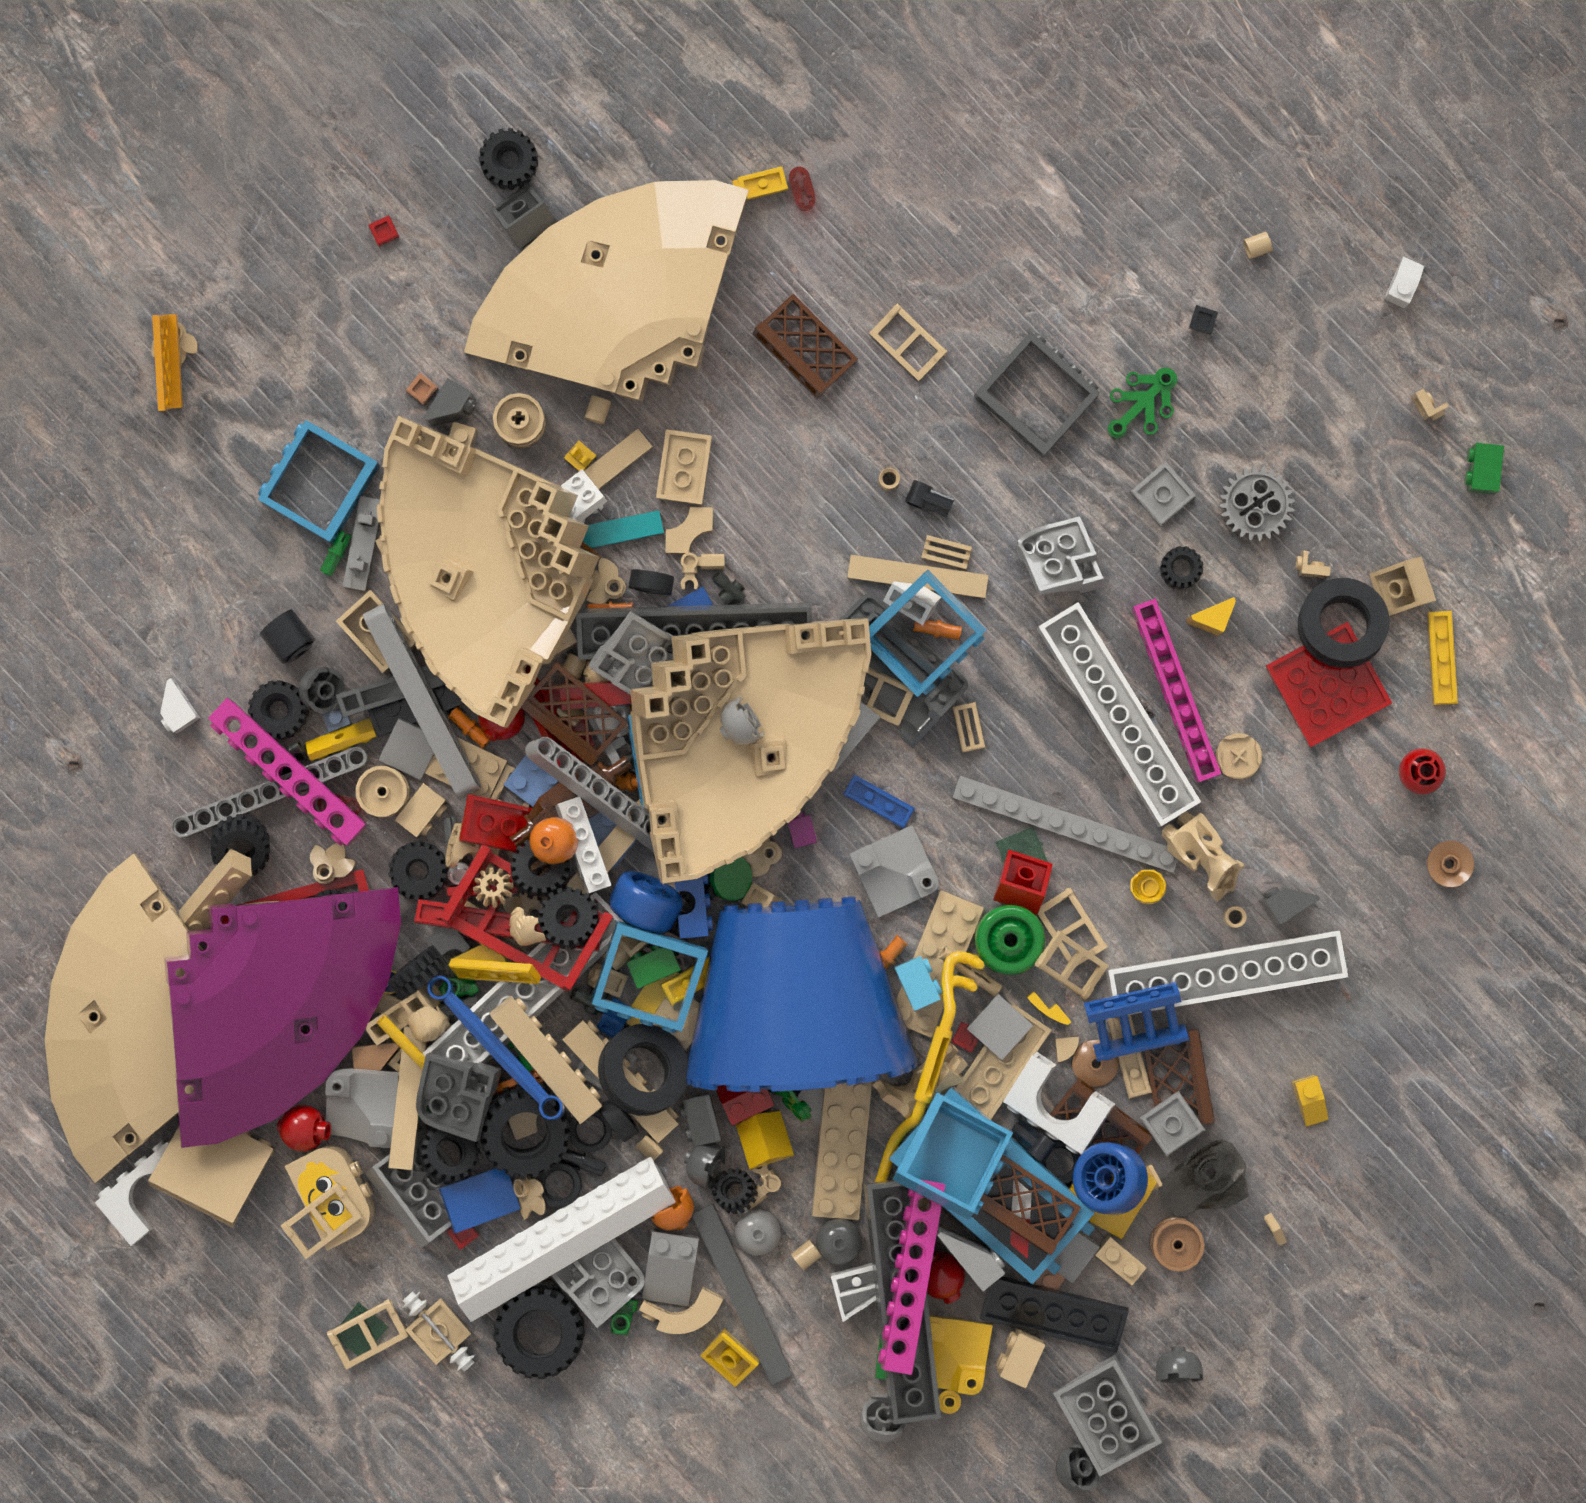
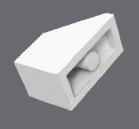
M1402 257L1384 299L1402 308H1406L1410 304L1419 284L1424 266Z
M893 582L883 602L891 605L912 584ZM923 587L899 611L923 625L932 616L941 596Z
M172 678L167 680L160 712L164 719L161 722L168 732L172 730L173 733L178 734L199 720L200 717L177 682Z

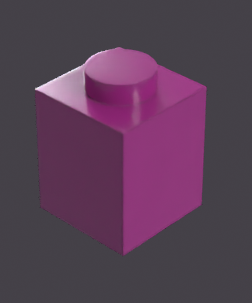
M804 812L799 813L788 823L795 849L817 843L810 815L805 816Z

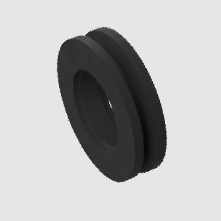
M1334 578L1316 586L1306 597L1298 616V633L1306 650L1318 661L1337 668L1357 667L1371 660L1382 647L1389 631V612L1382 597L1366 583L1351 578ZM1334 603H1347L1356 607L1366 620L1365 635L1353 643H1340L1331 639L1321 626L1320 615L1322 611Z
M632 1025L621 1030L604 1046L598 1062L599 1081L608 1099L619 1109L637 1116L655 1115L674 1104L684 1093L687 1087L688 1058L680 1042L670 1032L656 1025ZM635 1048L648 1049L660 1059L665 1074L664 1081L657 1091H640L629 1083L623 1070V1060L629 1050Z

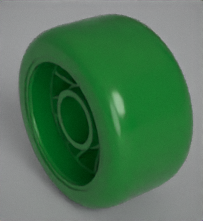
M1003 905L990 910L981 918L975 930L974 944L977 955L986 967L999 974L1018 975L1030 970L1035 966V962L1045 949V932L1040 920L1031 911L1021 906ZM1008 933L1014 934L1017 938L1016 944L1012 947H1008L1004 943V937Z

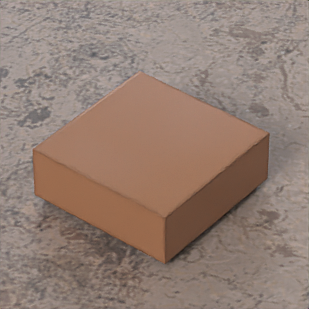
M419 373L405 391L425 406L438 390V386Z

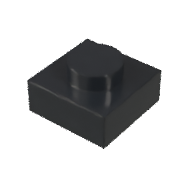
M1196 305L1188 329L1211 335L1218 312Z

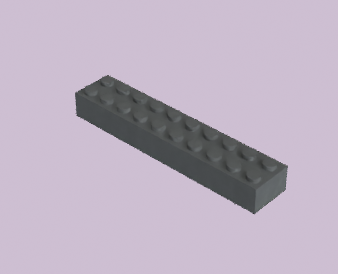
M811 603L580 609L577 613L578 660L592 659L600 646H603L609 640L630 611L664 632H668L673 636H682L713 630L812 623ZM806 631L801 634L803 640L808 637ZM672 644L667 646V651L673 650Z
M894 1180L863 1184L882 1349H884L885 1340L882 1339L884 1325H888L890 1317L886 1315L888 1302L893 1300L894 1292H891V1283L893 1277L897 1278L898 1268H895V1260L897 1254H901L902 1250L899 1238L901 1230H905L906 1221L903 1220L904 1210L906 1206H909L911 1197H908V1188ZM919 1222L915 1223L913 1227L916 1235L920 1234ZM918 1245L912 1246L909 1250L911 1258H917L921 1253ZM909 1269L905 1273L906 1281L912 1282L915 1280L916 1271ZM927 1292L912 1375L884 1370L890 1421L893 1424L941 1419ZM905 1293L901 1297V1303L903 1306L909 1305L912 1302V1295ZM900 1317L896 1323L897 1328L905 1329L908 1325V1319ZM896 1341L892 1346L894 1353H900L904 1348L902 1341Z

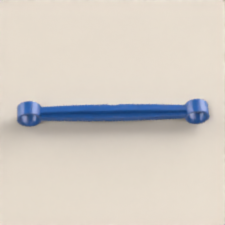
M433 977L427 986L430 996L438 1001H443L486 1051L539 1104V1111L544 1118L548 1120L559 1119L564 1113L563 1102L556 1096L548 1095L502 1041L453 993V985L446 977ZM438 980H444L448 983V991L443 996L434 995L432 990L434 983ZM549 1100L558 1101L560 1110L556 1116L549 1117L545 1115L543 1111L545 1102Z

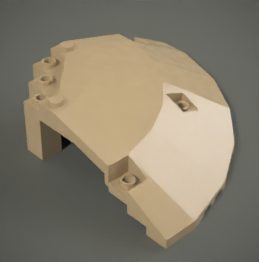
M716 180L652 182L599 198L551 225L504 268L472 320L464 353L612 392L620 397L643 403L648 382L653 381L671 386L677 364L700 370L706 349L703 345L749 190ZM719 237L725 238V243L723 245L717 244V239ZM594 251L600 252L599 259L592 258ZM686 348H690L693 351L689 357L685 356ZM519 351H523L525 354L522 360H518L516 357ZM658 364H661L664 367V370L661 373L656 372V366ZM629 381L635 383V387L631 390L627 389Z
M398 416L384 450L382 465L384 467L383 482L380 481L379 487L381 489L380 504H377V517L382 533L380 541L383 542L384 551L382 555L383 569L388 574L391 583L389 587L394 602L398 604L403 626L408 634H411L416 642L415 646L422 652L430 671L437 675L446 684L447 688L454 691L461 698V701L474 713L507 728L535 687L534 682L542 664L551 663L585 601L594 580L591 576L599 557L580 548L589 526L569 517L578 497L577 494L477 448L467 446L449 436ZM456 448L457 454L453 457L452 451ZM449 574L451 579L447 583L445 577ZM529 665L531 671L527 674L525 668Z
M867 618L817 621L797 625H766L673 636L671 638L674 660L651 663L653 686L630 689L632 734L644 807L649 809L650 837L662 884L698 879L713 872L714 869L720 866L728 865L746 854H752L763 845L762 843L771 835L774 836L777 830L784 824L789 823L799 815L803 805L816 793L827 774L833 771L840 757L838 755L843 745L846 744L847 736L852 726H855L861 711L859 707L862 694L864 695V681L871 659L869 622ZM806 631L808 637L803 640L801 634ZM738 697L743 698L741 701L743 705L748 703L761 724L758 727L759 733L764 732L763 738L749 745L736 744L730 738L726 740L720 731V727L723 726L721 723L723 709ZM772 753L774 758L768 762L767 756ZM663 815L665 820L659 824L658 817Z
M136 854L131 855L106 875L72 924L51 982L45 1048L51 1100L73 1156L95 1183L115 1169L118 1164L130 1156L132 1152L149 1140L157 1130L178 1114L169 985L166 982L164 958L188 955L186 932L189 930L177 915L174 905L162 892V888ZM155 902L161 904V909L158 911L153 908ZM198 944V949L204 950V949ZM183 968L176 970V976L185 974ZM93 1012L98 1015L96 1021H92L90 1018ZM191 1085L185 1087L187 1094H191L194 1091V1087ZM128 1134H132L134 1136V1141L132 1143H129L126 1140Z

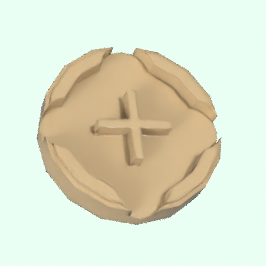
M1235 733L1226 736L1219 743L1215 758L1220 771L1225 776L1241 780L1251 777L1258 770L1262 763V751L1260 745L1251 736Z

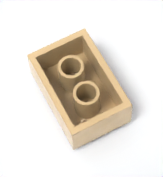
M369 590L336 622L380 671L386 675L391 670L363 617L364 613L380 606L383 602L373 591ZM393 614L411 651L416 648V642Z

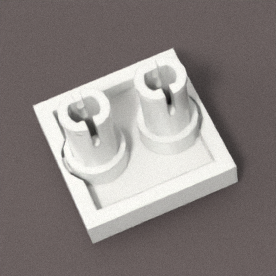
M580 470L561 485L562 488L578 495L569 517L583 524L586 517L592 513H598V508L601 511L603 504L607 502L583 470Z

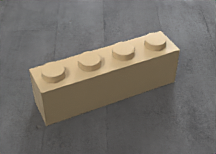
M232 849L223 857L179 910V917L189 931L207 930L209 928L208 906L229 904L252 877L251 858Z

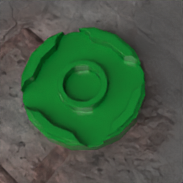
M740 857L728 865L725 864L714 869L710 873L709 881L715 890L716 896L723 900L736 901L747 894L752 884V871L746 859Z

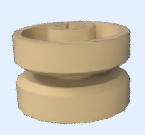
M522 393L510 394L501 399L495 407L493 415L494 428L502 441L509 446L516 448L530 447L537 443L544 435L546 428L545 413L538 401L530 395ZM518 418H523L525 420L521 421L520 425H517L516 423Z
M375 766L366 770L359 778L356 785V798L360 807L368 814L380 818L393 817L399 814L409 802L410 785L406 777L398 770L387 766ZM380 788L386 789V794L384 796H380Z

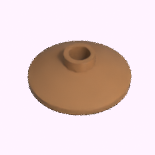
M1444 841L1437 844L1430 851L1427 858V869L1431 878L1439 885L1457 887L1464 884L1471 877L1474 869V859L1472 853L1464 844L1457 841ZM1448 859L1453 863L1450 869L1445 866V862Z
M1090 1040L1082 1043L1072 1057V1069L1075 1076L1092 1087H1099L1109 1083L1115 1077L1119 1065L1118 1057H1115L1111 1060L1100 1061L1098 1068L1092 1067V1061L1097 1059L1093 1045L1099 1044L1100 1040Z

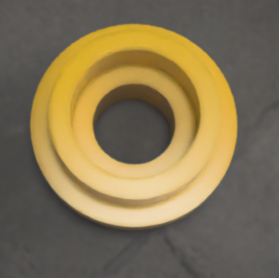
M952 1390L943 1391L939 1395L940 1410L946 1414L958 1411L961 1406L959 1394ZM947 1398H952L954 1400L952 1406H947L945 1404V1400Z

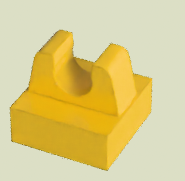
M578 441L564 459L578 471H585L597 456L583 443Z

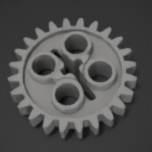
M1253 466L1251 473H1249L1247 468H1244L1242 471L1243 476L1236 472L1234 474L1236 481L1229 478L1227 482L1230 487H1222V490L1227 494L1219 496V499L1225 501V503L1218 506L1220 509H1225V512L1220 517H1228L1229 520L1225 523V526L1231 524L1234 526L1231 533L1239 530L1240 539L1245 534H1248V541H1251L1253 536H1256L1257 541L1260 542L1262 535L1269 540L1271 539L1270 532L1276 536L1279 535L1277 527L1284 530L1286 525L1283 521L1290 522L1292 519L1287 513H1293L1295 510L1289 507V504L1294 503L1295 500L1288 498L1293 490L1285 489L1289 482H1280L1283 475H1279L1276 478L1273 477L1274 469L1267 474L1265 466L1261 468L1260 472H1257L1256 466ZM1256 482L1264 484V493H1257L1255 491L1254 484ZM1269 492H1274V495L1261 503L1259 507L1253 508L1243 516L1239 515L1241 511L1252 505L1254 500L1258 501ZM1237 495L1245 497V506H1238L1235 503ZM1273 501L1277 503L1278 511L1276 513L1268 510V502ZM1250 514L1258 516L1259 524L1257 526L1249 523L1248 516Z

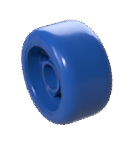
M627 871L618 878L610 895L609 905L618 917L631 925L649 932L662 934L669 932L673 928L682 910L683 899L678 891L676 892L667 883L662 884L660 879L637 871Z
M1111 1142L1095 1144L1081 1154L1074 1167L1073 1186L1075 1193L1087 1208L1097 1213L1107 1215L1127 1213L1141 1202L1147 1189L1148 1174L1142 1158L1134 1150L1121 1144ZM1114 1175V1181L1111 1183V1178Z

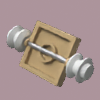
M411 1292L402 1300L405 1304L402 1308L408 1307L410 1309L409 1316H416L419 1313V1318L405 1329L406 1332L435 1365L451 1353L453 1355L450 1358V1363L456 1362L458 1364L457 1371L462 1369L465 1372L475 1363L472 1360L475 1355L469 1356L466 1353L468 1347L457 1349L459 1348L458 1345L470 1336L472 1332L442 1298L426 1310L424 1308L426 1307L427 1300L421 1301L418 1298L420 1292L417 1294Z

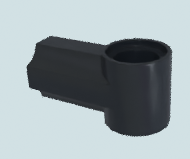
M913 480L905 499V503L922 510L927 509L946 518L954 502V498L937 492L931 486L917 480Z
M1023 1120L1016 1123L1012 1128L1013 1134L1011 1137L1027 1148L1026 1151L1041 1163L1045 1162L1057 1146L1047 1136L1037 1132L1035 1128Z

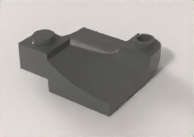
M429 1052L425 1057L416 1099V1110L419 1117L431 1127L477 1142L480 1140L488 1108L497 1090L501 1069L482 1062L461 1061Z

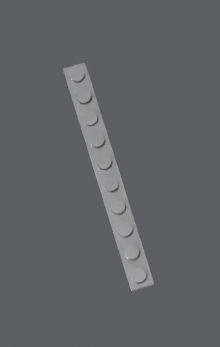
M959 776L952 797L954 799L1174 873L1178 859L1167 851V846Z

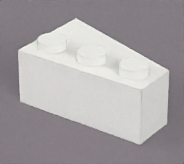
M872 1263L830 1273L843 1322L876 1300Z

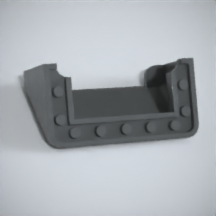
M865 594L839 620L867 618L870 626L888 607L875 596ZM896 615L875 634L921 683L945 661L938 652ZM871 650L869 667L902 682ZM952 665L949 666L952 671L943 680L938 677L933 682L936 686L927 695L922 692L917 697L914 694L901 721L903 726L899 731L902 740L911 748H914L968 688L966 678ZM866 673L864 687L872 695L878 678ZM884 681L877 700L896 716L907 692Z

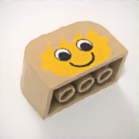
M335 1145L324 1146L285 1166L305 1207L338 1182L363 1215L362 1218L325 1245L327 1251L359 1235L372 1224L375 1217V1204L371 1197L374 1194L368 1182L364 1183L361 1177L363 1171L358 1161L354 1162L345 1149ZM336 1193L317 1206V1209L333 1230H336L353 1217ZM309 1212L308 1214L321 1240H323L328 1235L313 1214Z

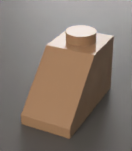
M395 1042L383 1043L377 1046L374 1044L352 1047L354 1069L382 1071L400 1047Z

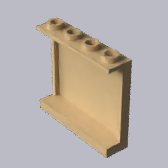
M178 1127L148 1180L149 1186L233 1228L237 1222V1216L270 1156H273L274 1149L264 1139L259 1138L257 1141L251 1138V1134L248 1131L218 1144L181 1148L180 1130Z

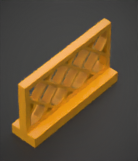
M178 314L153 315L158 411L182 408L183 396Z

